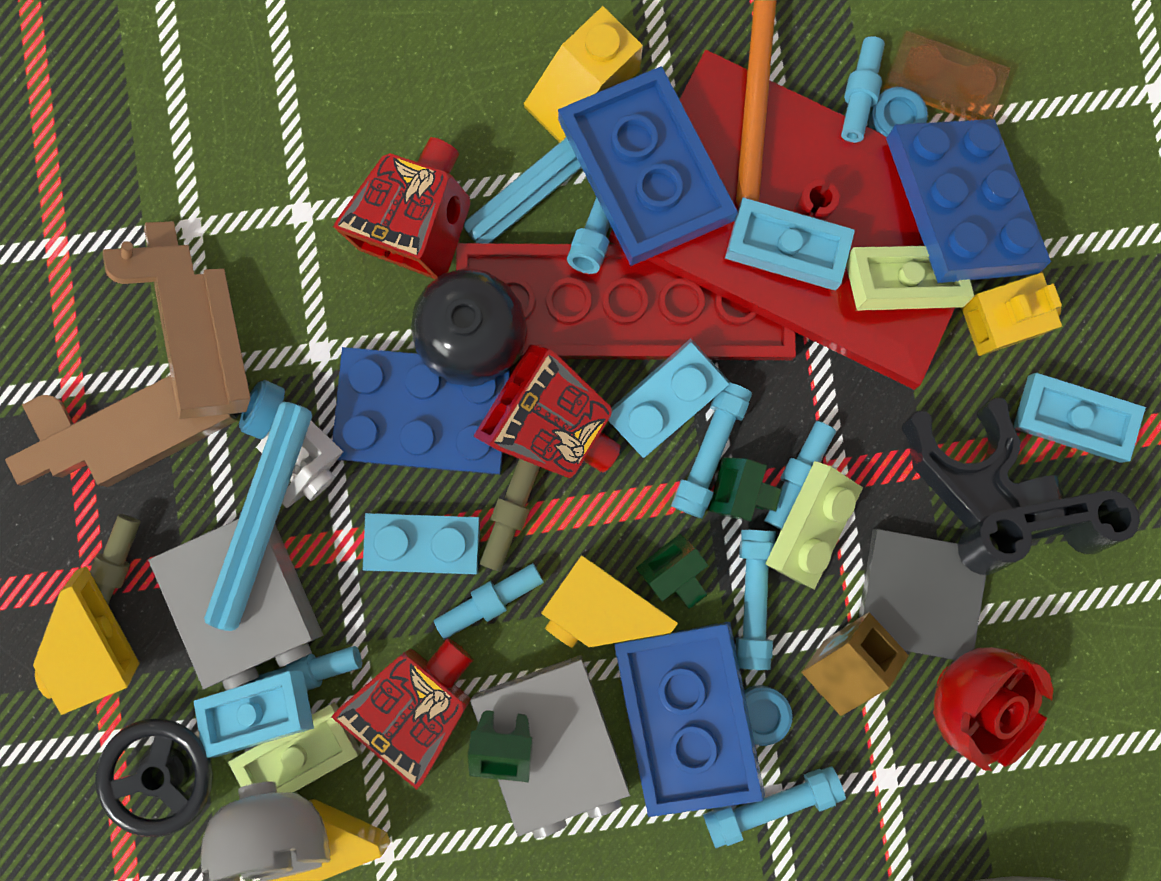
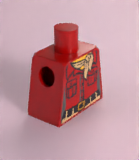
M430 137L417 162L391 153L382 156L339 215L333 227L361 252L433 279L448 273L470 208L469 195L454 177L450 175L459 157V152L447 142Z
M532 344L529 345L473 436L496 450L567 478H571L576 474L583 461L598 471L605 472L614 464L620 452V444L601 432L612 415L611 406L555 352Z
M449 638L443 642L429 661L410 648L337 709L331 718L417 790L430 773L471 700L465 692L455 685V682L474 659L461 646Z

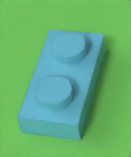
M743 198L738 208L725 259L836 291L842 283L855 230Z
M690 338L612 407V415L608 421L645 458L730 385L729 380Z
M1034 373L1028 375L1013 427L1015 430L1116 462L1131 461L1146 407Z
M365 513L363 570L478 574L481 518Z
M303 670L287 671L194 701L199 737L207 758L219 757L314 729Z

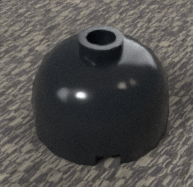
M466 268L444 273L428 284L414 305L411 322V333L415 350L430 371L451 384L470 387L482 385L484 382L494 380L511 370L524 350L527 332L521 302L511 288L488 272Z

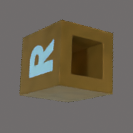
M868 612L823 641L801 673L809 680L816 691L842 716L889 689L909 655L875 617Z

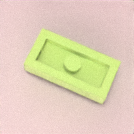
M926 246L853 247L849 253L846 267L857 310L964 307L974 297L970 279L937 283Z
M814 461L765 565L815 590L823 571L830 562L831 554L848 519L854 512L856 502L863 487L833 467Z
M333 702L312 714L314 729L257 745L233 758L228 764L241 787L272 781L276 782L277 792L293 793L359 756L362 751L354 736L331 718L336 710L339 709L336 703Z

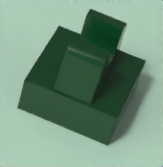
M723 457L713 489L714 493L707 511L729 518L751 521L755 508L760 510L767 509L773 512L777 511L782 489L762 483L767 465L749 459Z
M681 534L636 567L637 571L661 601L675 592L690 609L707 596V593L695 576L708 567V564L697 549Z
M486 710L482 713L476 731L471 730L468 750L470 777L529 783L533 737H530L529 719L525 714H517L516 727L512 733L501 734L494 730V711Z

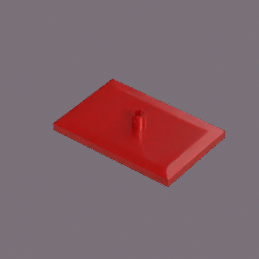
M705 49L679 100L738 211L736 195L748 70ZM769 80L759 202L854 229L850 252L853 247L924 246L887 143V137L866 126L864 139L861 142L853 143L846 141L841 136L845 120L844 115ZM813 207L817 210L816 213L811 212ZM735 221L646 259L913 390L922 384L955 309L857 310L847 267H845L842 283L835 291L725 259ZM612 229L609 235V242L621 247Z

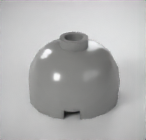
M272 781L254 783L239 788V800L221 807L209 820L201 846L203 881H240V874L242 880L260 879V881H270L321 867L322 862L329 863L331 861L328 837L323 819L312 802L296 793L277 792L276 782Z

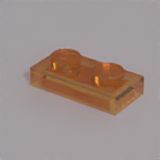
M906 31L900 40L883 89L903 87L912 90L921 96L926 105L967 120L993 119L1011 68Z

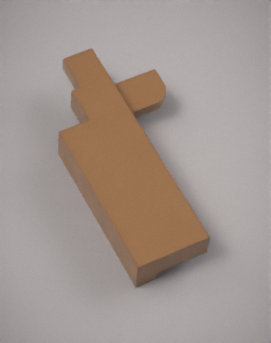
M174 221L145 223L144 232L147 247L133 248L131 242L124 241L121 244V249H104L102 255L105 271L111 280L121 284L154 282L179 419L247 412L251 398L224 268L204 270L203 274H194L189 245H178Z
M171 375L73 424L61 400L50 395H41L22 404L40 442L6 458L5 461L17 485H25L49 472L55 477L62 478L87 465L97 485L110 487L236 422L237 419L234 413L179 419Z

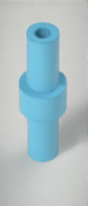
M871 36L863 40L857 69L849 75L844 98L848 103L841 136L844 140L852 143L861 142L864 139L870 108L877 104L882 79L878 73L885 43L878 37Z
M820 421L815 422L797 459L790 458L780 479L784 481V484L781 488L782 493L777 511H769L764 520L765 522L782 530L814 461L820 463L836 433L834 428Z
M532 563L495 585L492 581H489L471 592V599L434 619L435 626L445 640L482 618L488 622L507 611L506 604L543 584L544 581Z
M356 646L317 658L311 653L287 664L284 668L261 674L258 678L246 684L287 671L303 670L306 689L310 690L320 687L323 679L361 668L362 658Z

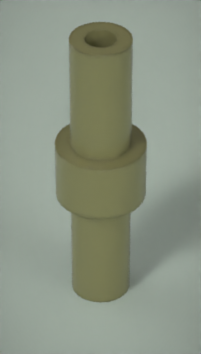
M519 459L504 500L498 498L492 513L491 520L495 521V524L479 563L480 565L501 572L516 530H523L530 510L526 509L525 506L539 472V466Z
M118 514L103 554H96L90 569V573L108 605L115 588H121L130 567L126 559L141 523L137 518L125 514Z

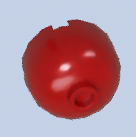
M977 648L963 654L942 671L937 681L933 715L943 739L963 757L984 771H992L989 764L998 762L1004 767L1015 763L1032 747L1047 721V717L1038 712L1043 696L1051 701L1053 698L1050 674L1036 662L1008 649Z

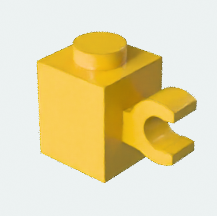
M1043 272L978 293L964 307H961L978 356L1042 336L1062 327L1059 319L1062 307L1055 285H1047Z

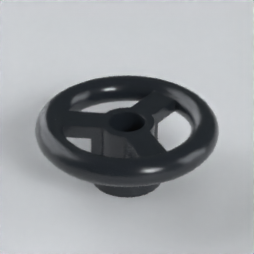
M157 718L132 723L113 736L101 753L95 775L97 796L106 815L124 831L142 837L171 835L191 824L205 807L213 784L210 757L207 758L200 738L189 728L178 722ZM154 736L151 752L143 759L137 772L114 780L115 767L123 751L139 739ZM174 741L187 752L194 767L195 782L190 798L181 790L189 777V763L180 751L173 748ZM153 767H158L164 773L163 784H158L152 778ZM137 792L147 796L159 797L174 814L161 819L142 818L130 812L119 798Z

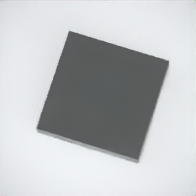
M873 529L858 619L870 612L905 651L956 660L963 654L975 649L986 575L972 572L963 564L958 553V544Z

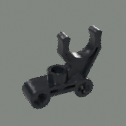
M993 398L977 413V417L987 432L988 438L986 456L979 463H961L949 458L938 447L933 437L932 417L926 411L915 412L902 425V431L909 443L914 470L968 528L960 536L958 553L963 564L972 572L980 575H991L1018 562L1030 552L1032 540L1064 535L1067 543L1076 551L1083 554H1097L1132 538L1138 531L1140 523L1139 511L1134 502L1120 492L1102 491L1065 498L1057 476H1044L1021 483L1011 482L1008 478V470L1017 460L1021 441L1010 420L1008 403L1003 398ZM990 537L995 540L999 551L993 546Z

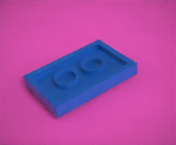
M662 66L558 109V121L631 266L735 221L738 211Z
M995 119L896 124L886 140L922 241L927 248L937 283L1039 274L1051 262Z
M342 347L332 439L343 451L337 461L501 475L503 452L494 449L473 436L510 378L511 370L494 380L484 382L482 385L470 387L451 384L432 373L419 354Z
M730 622L615 643L648 817L763 801L765 792Z

